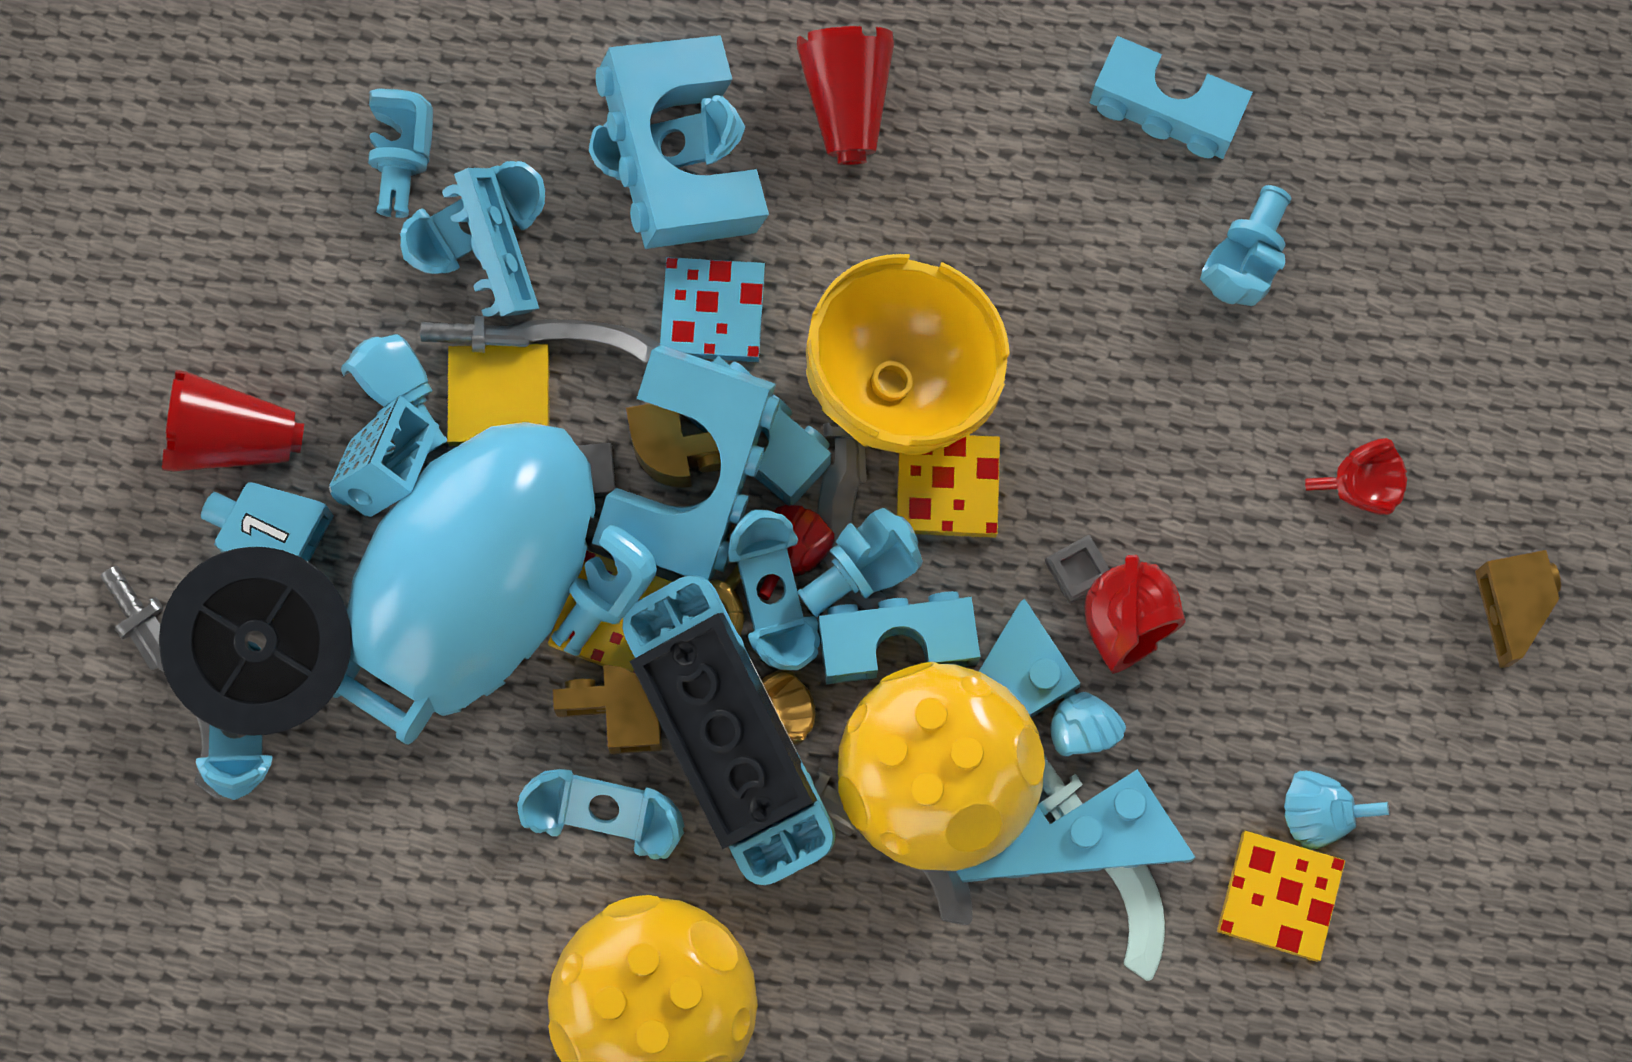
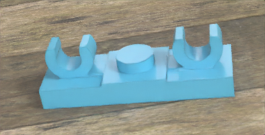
M467 168L455 173L454 176L457 184L447 186L442 193L444 197H462L463 209L450 217L452 222H468L472 234V250L477 259L481 261L483 270H486L488 279H481L473 286L475 292L490 289L493 291L495 297L494 304L489 308L481 310L483 316L521 315L539 309L494 169Z

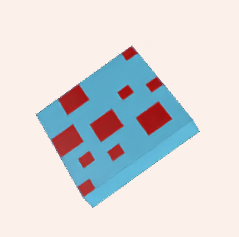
M666 257L660 344L701 359L715 360L719 356L723 360L759 362L765 263Z

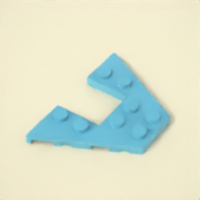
M1025 599L1020 601L979 672L1008 688L1026 707L1032 718L1070 692L1078 689L1080 682ZM1137 769L1052 824H1049L1037 805L1029 824L1009 847L984 863L967 869L957 870L956 873L962 882H973L1004 877L1018 878L1061 872L1075 873L1118 867L1132 868L1152 864L1189 863L1195 859V856Z

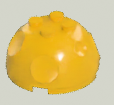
M910 254L878 256L862 261L843 272L822 295L811 318L806 345V375L813 395L822 406V411L861 445L893 453L921 455L947 447L961 438L970 435L981 427L993 413L1005 385L1007 358L1010 355L1007 333L997 309L978 285L960 271L942 262L937 267L909 260Z
M933 661L921 663L894 672L880 680L879 684L860 701L847 721L839 745L838 793L844 811L853 826L859 830L874 848L894 861L920 870H963L984 863L1003 852L1027 827L1035 813L1042 793L1045 767L1044 750L1039 732L1026 707L1008 688L981 672L962 666L938 664Z
M652 895L633 896L608 905L603 911L580 927L561 952L551 976L548 995L550 1020L548 1028L551 1042L561 1062H739L745 1054L755 1027L758 1003L754 972L744 949L725 925L705 910L680 900L659 898Z

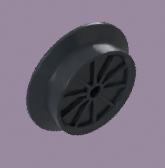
M237 548L222 552L202 562L190 571L173 591L163 612L160 624L159 653L166 679L177 698L202 721L215 728L239 735L256 736L279 733L296 727L313 717L331 700L344 679L351 656L352 637L350 620L344 602L335 586L318 568L305 559L275 548ZM252 631H260L264 634L266 644L262 650H255L250 647L248 637Z

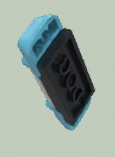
M685 576L637 601L625 617H623L622 628L624 636L635 657L630 663L722 849L729 847L740 871L746 879L759 885L778 882L830 853L835 844L836 833L833 823L813 785L812 777L806 771L744 647L743 640L737 633L716 589L703 577Z

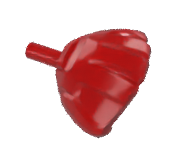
M1381 438L1359 446L1350 452L1349 456L1339 465L1337 477L1306 478L1305 487L1306 491L1338 489L1339 498L1346 503L1370 513L1389 515L1394 512L1396 506L1401 504L1407 487V471L1404 461L1396 450L1393 441Z
M800 505L777 507L772 512L782 514L790 520L793 525V531L798 537V543L787 548L793 576L803 575L806 572L812 571L832 549L835 542L834 532L827 526L820 515L811 509H805ZM768 574L758 592V596L763 600H769L780 577L775 574Z

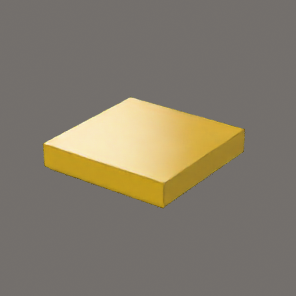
M529 344L526 347L485 345V353L472 352V345L448 346L447 442L449 446H459L491 426L522 422L549 426L548 344Z

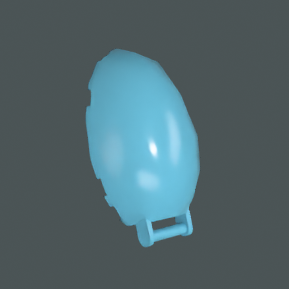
M529 422L491 426L431 461L418 476L412 492L397 501L379 522L353 576L347 608L352 637L351 656L344 679L333 695L334 698L344 697L396 731V738L404 744H410L419 736L434 712L441 716L461 712V708H465L483 694L488 696L504 685L506 682L503 680L512 674L524 658L529 659L552 631L570 594L569 588L582 570L587 549L584 542L590 518L594 519L596 510L591 465L567 431L562 428ZM361 667L414 700L408 712H403L354 680Z

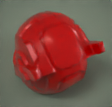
M1127 555L1125 564L1114 567L1098 577L1087 592L1084 604L1086 625L1090 636L1112 674L1125 670L1156 651L1159 641L1175 633L1186 622L1180 595L1171 578L1157 564L1140 562L1138 555Z

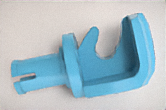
M397 89L371 90L369 93V106L375 118L393 127L401 134V137L395 141H390L376 132L370 134V142L375 149L369 152L368 164L382 172L379 204L376 212L380 215L391 217L392 201L395 197L394 211H396V218L408 217L411 176L425 172L430 159L433 107L422 95L411 91Z
M1265 185L1260 191V197L1249 220L1238 219L1233 221L1227 233L1228 237L1212 251L1207 259L1200 280L1219 300L1228 304L1237 303L1254 306L1268 294L1277 271L1284 268L1286 260L1282 252L1285 247V241L1276 230L1286 207L1292 199L1285 190L1276 186Z
M398 334L372 337L361 342L352 351L349 359L342 365L341 372L343 376L351 373L363 390L384 407L377 412V415L398 396H401L434 421L423 404L427 401L425 397L433 390L428 384V378L423 366L403 337ZM439 428L428 453L447 442L446 436L444 437Z
M887 508L872 512L857 529L852 523L848 524L836 540L837 545L830 549V553L834 557V560L831 561L834 566L803 589H799L797 593L811 613L817 618L820 616V613L851 590L855 594L859 592L866 599L873 592L893 587L914 574L923 563L918 548V540L912 526L904 517L896 516Z
M609 525L603 531L598 543L611 553L618 574H609L599 557L588 560L585 563L587 580L577 578L569 588L572 597L576 601V605L557 631H554L551 636L552 640L560 647L574 631L575 635L564 651L575 656L580 654L582 647L601 621L611 624L620 623L623 617L644 594L657 572L654 556L647 547L622 528Z

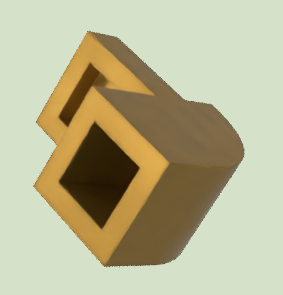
M650 403L626 408L636 458L643 470L654 480L671 487L687 488L692 487L690 467L698 466L701 472L721 470L720 453L715 440L709 432L683 437L677 412Z
M603 665L604 686H596L593 679H574L564 682L565 689H553V707L557 717L606 714L607 741L611 754L662 751L661 724L636 674L632 671L618 666Z

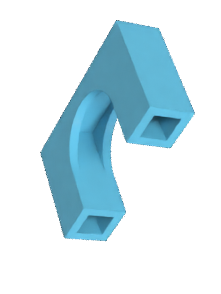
M721 35L609 47L600 67L596 69L597 90L601 97L606 96L609 108L607 116L608 133L613 142L617 141L621 155L619 160L620 179L624 187H629L633 201L630 209L632 226L636 233L641 232L645 249L757 233L769 215L757 169L715 175L690 174L669 163L657 149L651 135L650 119L658 111L673 106L698 104L704 98L712 99L714 95H724L733 79Z
M663 345L652 349L637 399L683 414L703 425L712 435L720 453L721 471L719 481L708 499L685 507L669 506L616 488L606 496L592 544L601 546L598 542L603 531L609 525L622 528L647 547L654 556L656 566L685 576H700L708 581L715 575L716 570L724 572L729 562L728 549L730 542H727L726 539L731 524H738L740 519L743 518L749 496L741 494L747 475L756 476L764 454V448L757 446L762 427L770 429L778 411L780 400L772 397L776 384Z

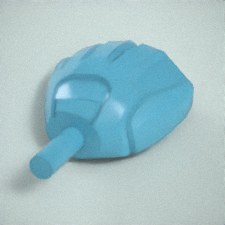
M1075 691L1067 694L1064 697L1065 700L1058 705L1050 725L1055 750L1060 755L1067 757L1072 754L1100 752L1103 749L1107 750L1123 739L1126 725L1122 718L1106 702L1090 693L1081 692L1076 694Z
M1299 771L1294 774L1284 804L1286 810L1285 819L1290 833L1295 840L1299 841L1304 848L1309 850L1327 846L1347 835L1356 828V818L1389 815L1388 802L1355 805L1354 797L1338 781L1312 771Z

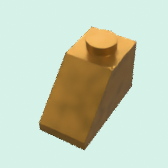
M1547 550L1487 561L1475 571L1500 668L1510 667L1525 656L1559 600L1558 593L1561 590V577L1557 566L1554 563H1550Z

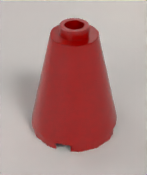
M862 26L830 27L808 32V40L801 36L797 37L798 55L828 156L837 157L839 165L867 163L866 155L876 153L894 49L893 31L876 27V36H865L862 33Z
M175 370L165 432L167 447L163 450L162 470L176 472L289 462L290 452L301 453L304 423L295 422L296 412L187 371Z

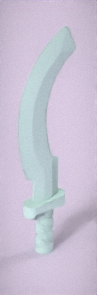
M1044 755L1043 790L1049 797L1039 803L1038 807L1044 816L1051 812L1055 820H1058L1082 805L1075 791L1083 784L1078 776L1074 774L1070 777V783L1064 786L1065 784L1059 775L1055 773L1056 771L1050 762L1048 763ZM1147 865L1132 868H1107L1105 870L1118 887L1128 914L1129 936L1124 965L1145 981H1150L1158 969L1165 937L1164 910L1157 885Z

